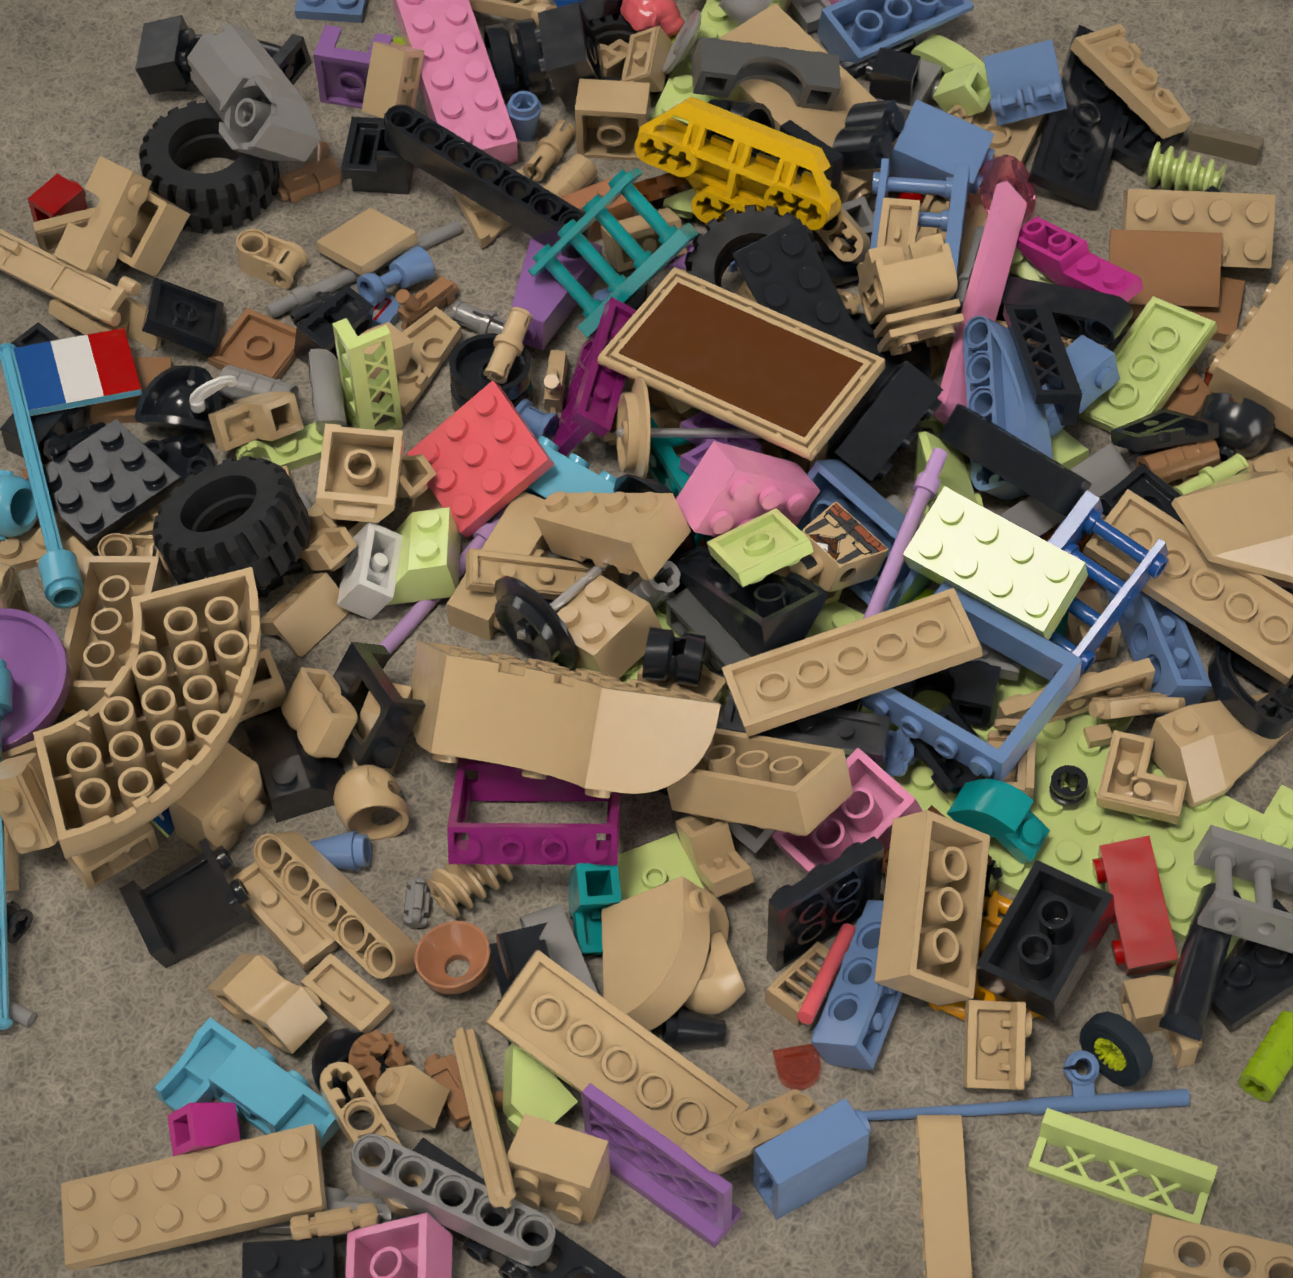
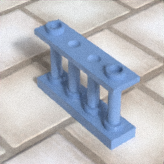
M882 158L880 172H874L872 180V194H877L870 249L877 248L883 198H888V191L945 195V199L950 200L949 210H942V213L920 212L918 226L941 228V232H946L945 243H949L958 278L970 185V165L955 164L953 178L947 177L946 181L890 177L889 159ZM956 291L955 294L951 297L950 300H954V299H955L957 291Z

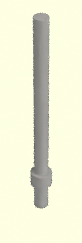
M458 220L452 221L417 237L418 242L371 273L390 266L394 260L415 246L426 250L463 233L460 222ZM346 269L308 287L305 285L290 290V295L266 305V311L270 318L278 317L314 299L317 292L325 293L329 291L331 293L344 287L346 284L357 281L361 275Z

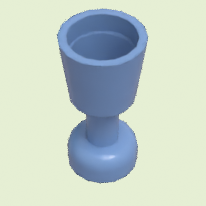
M415 246L390 264V272L380 277L374 273H366L358 277L357 289L363 298L373 306H376L385 299L386 290L395 285L400 288H407L432 279L435 271L432 259L422 247Z

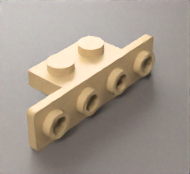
M126 296L116 311L121 314V321L114 327L56 298L50 300L48 314L62 321L65 326L74 328L84 335L124 328L126 336L131 337L151 350H156L161 346L162 338L142 331L146 306Z
M794 1089L683 1139L681 1148L706 1169L720 1175L754 1159L755 1148L824 1109L814 1103L808 1095Z

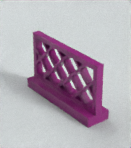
M613 297L604 305L597 331L582 345L560 416V423L553 442L559 446L557 452L564 456H567L591 431L604 437L611 429L626 376L598 364L597 360L599 354L637 311Z

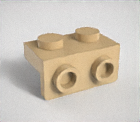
M965 1000L964 1088L1024 1090V1081H1029L1031 1075V1059L1029 1055H1025V1037H1030L1032 1031V1016L1030 1011H1026L1025 1002Z

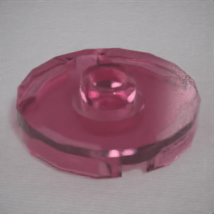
M1006 154L988 160L983 166L980 175L984 176V184L980 185V196L984 208L989 213L996 184L1008 181L1027 202L1022 224L1027 222L1034 211L1035 190L1034 185L1027 182L1029 172L1024 164L1016 157Z

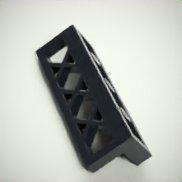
M1004 305L1003 316L1015 344L1035 404H1053L1061 425H1076L1082 391L1049 305ZM1017 318H1031V323L1027 324ZM1045 383H1046V386H1047L1048 390H1043V389H1042V386H1043Z
M729 691L721 729L746 733ZM831 708L755 735L844 749L846 759L859 748L885 771L887 765L886 744L891 719L889 716Z

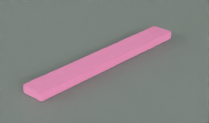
M1008 181L996 184L961 311L964 321L956 329L940 386L943 391L937 397L942 403L933 415L943 425L946 424L957 403L967 407L963 330L967 322L975 316L981 315L996 322L1027 207V202Z

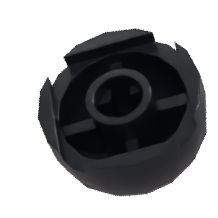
M1211 393L1205 396L1198 417L1219 422V437L1214 440L1219 448L1220 461L1224 462L1235 454H1240L1245 459H1248L1262 452L1268 444L1276 423L1273 424L1275 420L1274 415L1264 406L1253 400L1244 398L1242 404L1230 401L1232 394Z

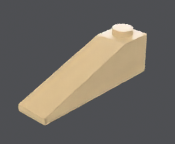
M1268 693L1251 695V697L1259 701ZM1220 700L1188 705L1156 718L1149 738L1154 739L1151 758L1168 778L1187 782L1184 799L1193 808L1224 795L1244 772L1247 773L1266 751H1270L1292 729L1280 738L1267 739L1257 735L1243 725L1227 710Z

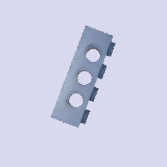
M1115 574L1116 577H1118L1119 579H1121L1122 581H1124V582L1126 583V581H1125L1124 579H1122L1121 577H1119L1118 575ZM1105 589L1111 602L1116 595ZM1140 591L1118 620L1133 660L1150 659L1155 669L1151 692H1161V694H1167V697H1183L1186 706L1199 704L1212 685L1184 618ZM1155 713V714H1156V715H1166V714H1168V713Z
M867 901L862 916L857 920L855 933L843 957L835 983L828 992L827 1003L821 1018L813 1030L811 1043L825 1062L832 1066L873 1070L902 996V992L874 982L884 901Z

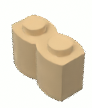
M301 667L281 706L288 725L297 731L298 739L304 751L315 758H337L358 719L354 707L341 695V688L338 682L330 673L322 669Z

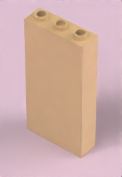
M776 3L719 38L721 40L750 42L759 45L827 53ZM841 65V90L832 111L797 107L792 97L783 88L772 82L758 79L741 82L733 88L728 98L721 97L723 100L736 101L737 103L740 101L763 103L771 111L775 122V130L780 131V126L791 120L830 147H833L834 140L839 131L845 128L847 114L854 104L877 101ZM898 138L892 143V151ZM881 168L854 171L841 170L839 187L841 204L863 196L867 199L872 192L873 173L880 172Z

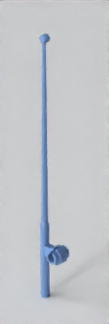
M1079 1050L1070 1054L1063 1063L1062 1071L1064 1077L1071 1085V1095L1034 1097L1021 1101L862 1112L868 1121L916 1119V1115L961 1114V1116L1023 1113L1044 1115L1047 1108L1061 1113L1181 1107L1189 1106L1190 1097L1188 1089L1095 1094L1094 1080L1099 1074L1098 1060L1090 1052ZM1077 1061L1086 1065V1075H1080L1075 1069L1072 1070Z

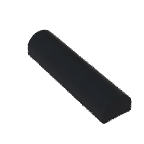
M1216 883L1205 885L1199 893L1158 1025L1161 1028L1198 1041L1201 1040L1232 938L1230 934L1197 925L1198 916L1216 891ZM1233 889L1234 896L1241 898L1240 894Z

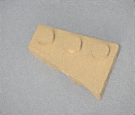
M437 307L433 308L402 332L414 342L406 372L397 375L401 413L405 418L462 336L461 326ZM382 391L380 397L383 398L387 392Z

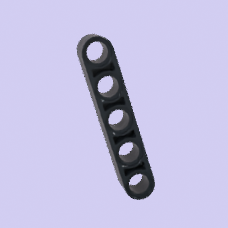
M1008 276L996 319L1005 322L1003 316L1004 305L1048 304L1061 337L1077 339L1079 336L1084 335L1098 344L1110 345L1131 319L1133 310L1126 300L1113 294ZM1017 318L1027 324L1031 323V318Z
M959 403L955 405L938 436L960 452L1066 517L1092 485L1091 482L984 416Z

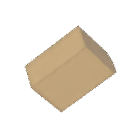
M1108 723L1083 729L1088 748L1111 743L1112 732Z

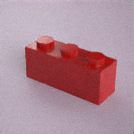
M1150 835L1099 845L1098 858L1092 859V866L1096 883H1104L1106 892L1114 895L1115 917L1111 924H1114L1117 940L1111 941V949L1115 965H1123L1125 975L1169 968L1177 964L1179 958Z

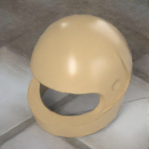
M375 765L357 766L347 771L336 784L333 801L337 815L348 832L357 830L359 834H368L370 840H383L399 835L406 829L409 823V808L407 803L399 796L400 787L396 779L383 768ZM389 807L399 812L398 817L389 824L375 825L371 820V815L380 809Z
M721 931L710 934L711 952L707 955L704 969L695 988L683 1004L688 1010L704 1015L723 1012L730 1008L746 992L737 966Z

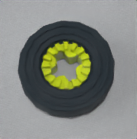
M1109 1011L1097 1013L1080 1030L1079 1042L1082 1050L1088 1051L1096 1057L1099 1063V1072L1112 1083L1121 1086L1135 1085L1152 1068L1153 1055L1148 1042L1143 1034L1121 1015Z

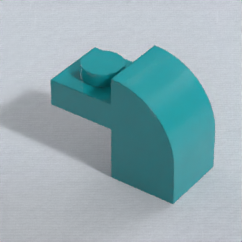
M980 779L966 782L946 813L953 821L990 835V837H995L1021 864L1033 861L1050 832L1030 810L1034 801L1027 794L1008 783L995 779Z
M579 863L575 864L570 872L568 888L569 917L573 918L574 936L582 956L603 954L601 909L622 901L618 865Z

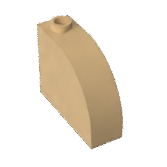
M682 876L620 901V903L601 909L604 999L648 1031L661 1025L684 1004L702 974L710 942L709 911L711 903L707 891Z

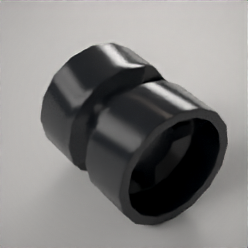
M650 627L645 648L642 679L665 682L668 677H673L676 684L699 687L705 654L706 635L684 632L680 637H675L673 630Z

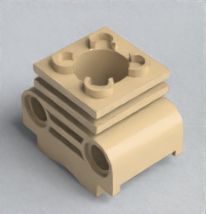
M941 233L922 237L908 246L909 253H904L902 246L886 245L868 249L865 253L864 262L858 264L857 271L860 279L858 290L862 299L865 316L869 324L879 323L873 331L875 339L883 337L877 345L879 353L890 351L891 355L894 356L911 351L910 346L926 342L927 347H934L947 343L949 341L948 337L954 335L956 329L964 321L963 313L953 315L960 307L959 298L950 300L958 288L957 274L949 243L944 244Z

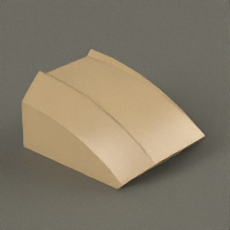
M325 423L316 503L331 519L379 523L394 511L403 457V431L349 428Z

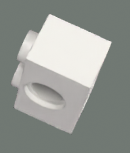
M368 522L353 537L357 546L348 554L349 560L343 565L337 606L371 620L393 599L403 535L378 524Z

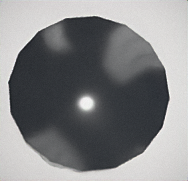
M185 432L180 437H168L160 441L152 439L144 443L145 446L180 476L183 484L185 483L184 479L190 475H197L203 471L204 467L211 464L214 465L213 453L207 445L202 443L201 436L196 432Z

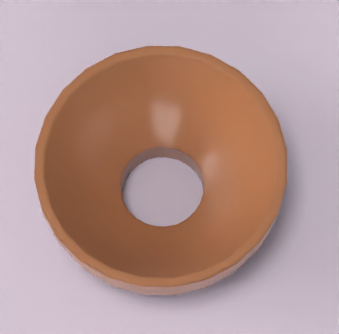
M449 921L439 924L430 929L418 943L414 958L416 970L422 981L436 992L443 994L466 992L477 986L489 972L492 963L488 947L490 944L489 940L480 928L469 922ZM455 960H464L470 963L469 970L460 977H451L446 974L448 965Z

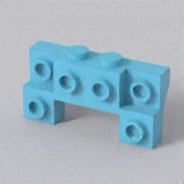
M211 1017L195 1033L191 1043L178 1062L154 1087L158 1099L174 1111L189 1103H209L213 1098L219 1102H235L237 1115L265 1135L315 1124L320 1134L321 1149L340 1129L323 1097L310 1089L308 1081L301 1074L294 1070L286 1072L277 1065L276 1059L266 1049L260 1046L254 1049Z

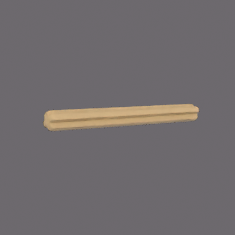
M461 1027L456 1030V1037L452 1041L489 1201L494 1208L503 1206L507 1209L513 1205L512 1199L515 1198L516 1192L478 1035L474 1029L465 1030Z

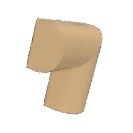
M1114 730L1097 795V806L1178 824L1187 782L1147 773L1154 743L1153 738Z

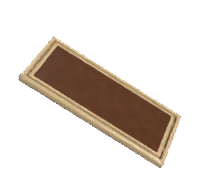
M675 267L604 348L597 360L598 364L633 380H636L637 377H642L645 379L647 386L810 461L815 458L886 368L885 359Z

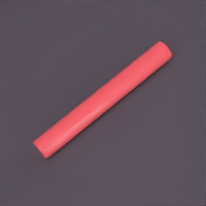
M845 923L841 926L797 1014L800 1022L804 1024H811L849 948L855 933L853 925Z

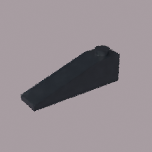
M281 706L242 721L255 762L259 766L261 779L276 823L335 805L333 801L335 787L339 779L345 774L343 764L338 758H315L307 754L298 739L297 731L288 725Z

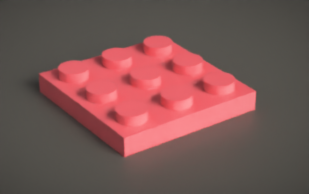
M491 381L407 452L408 456L424 455L437 474L427 484L442 507H450L458 531L466 538L555 465L507 395L495 381Z

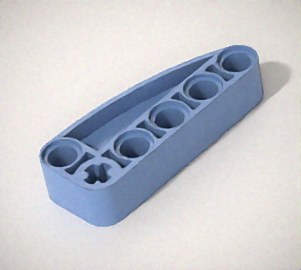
M981 315L971 318L963 330L967 408L984 416L1053 459L1044 405L1035 404L1008 328ZM970 458L971 479L976 489L1002 500H1010L1027 495L1026 492Z

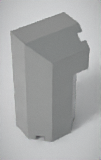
M231 23L222 26L221 28L224 32L214 35L212 31L203 34L187 57L188 65L192 69L190 75L192 81L223 122H219V133L231 149L266 160L305 162L321 140L313 116L306 101L250 30Z

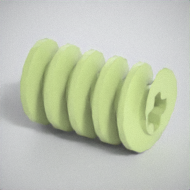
M1157 142L1147 168V183L1149 187L1154 188L1161 180L1162 190H1170L1174 184L1175 191H1186L1188 189V191L1203 192L1212 185L1219 190L1226 172L1227 163H1224L1220 170L1216 171L1215 159L1211 158L1206 166L1203 167L1201 166V155L1197 154L1190 163L1188 162V151L1183 150L1178 158H1174L1173 146H1170L1164 154H1161L1160 142Z

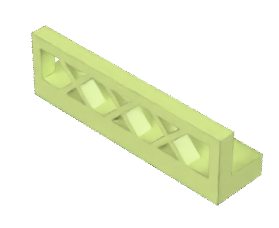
M347 318L332 323L346 415L353 428L382 431L402 428L403 421L392 337L388 327L385 325L357 336ZM381 342L372 355L364 353L363 349ZM376 367L384 368L376 379L368 378ZM380 391L387 392L379 403L372 402ZM383 415L391 416V420L374 426Z
M1049 1108L1046 1109L1039 1137L1028 1166V1171L1140 1210L1196 1224L1201 1222L1218 1169L1216 1165ZM1046 1143L1063 1148L1071 1162L1058 1168L1040 1162ZM1075 1153L1083 1155L1084 1157L1078 1159ZM1095 1160L1107 1163L1114 1177L1102 1182L1091 1180L1082 1166ZM1118 1168H1121V1169L1126 1170V1171L1123 1172V1173H1120L1119 1170H1118ZM1076 1169L1078 1175L1069 1171ZM1136 1175L1147 1177L1150 1179L1156 1192L1144 1197L1132 1194L1125 1180ZM1118 1183L1120 1189L1112 1186ZM1161 1183H1164V1184H1167V1185H1170V1186L1163 1188L1162 1185H1161ZM1178 1190L1199 1195L1193 1215L1175 1209L1167 1195ZM1161 1199L1163 1204L1155 1202V1200Z

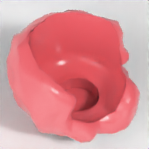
M623 0L620 7L621 15L637 32L660 26L671 39L679 33L685 23L674 0Z

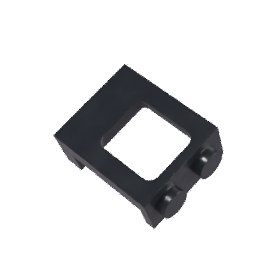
M351 642L333 677L341 688V695L354 707L357 717L362 710L369 691L380 705V715L365 742L353 727L344 745L358 766L375 765L380 768L391 769L426 705L423 700L402 698L383 670L391 656L384 645Z

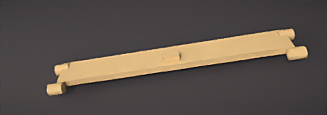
M0 229V271L113 327L117 326L121 321V314L116 311L128 294L137 296L141 292V283L127 276L121 277L118 286H115Z

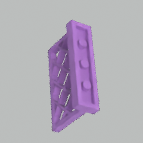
M589 1083L582 1091L585 1130L583 1133L608 1141L610 1173L715 1248L741 1216V1209L732 1203V1184L717 1173L706 1169L678 1145Z

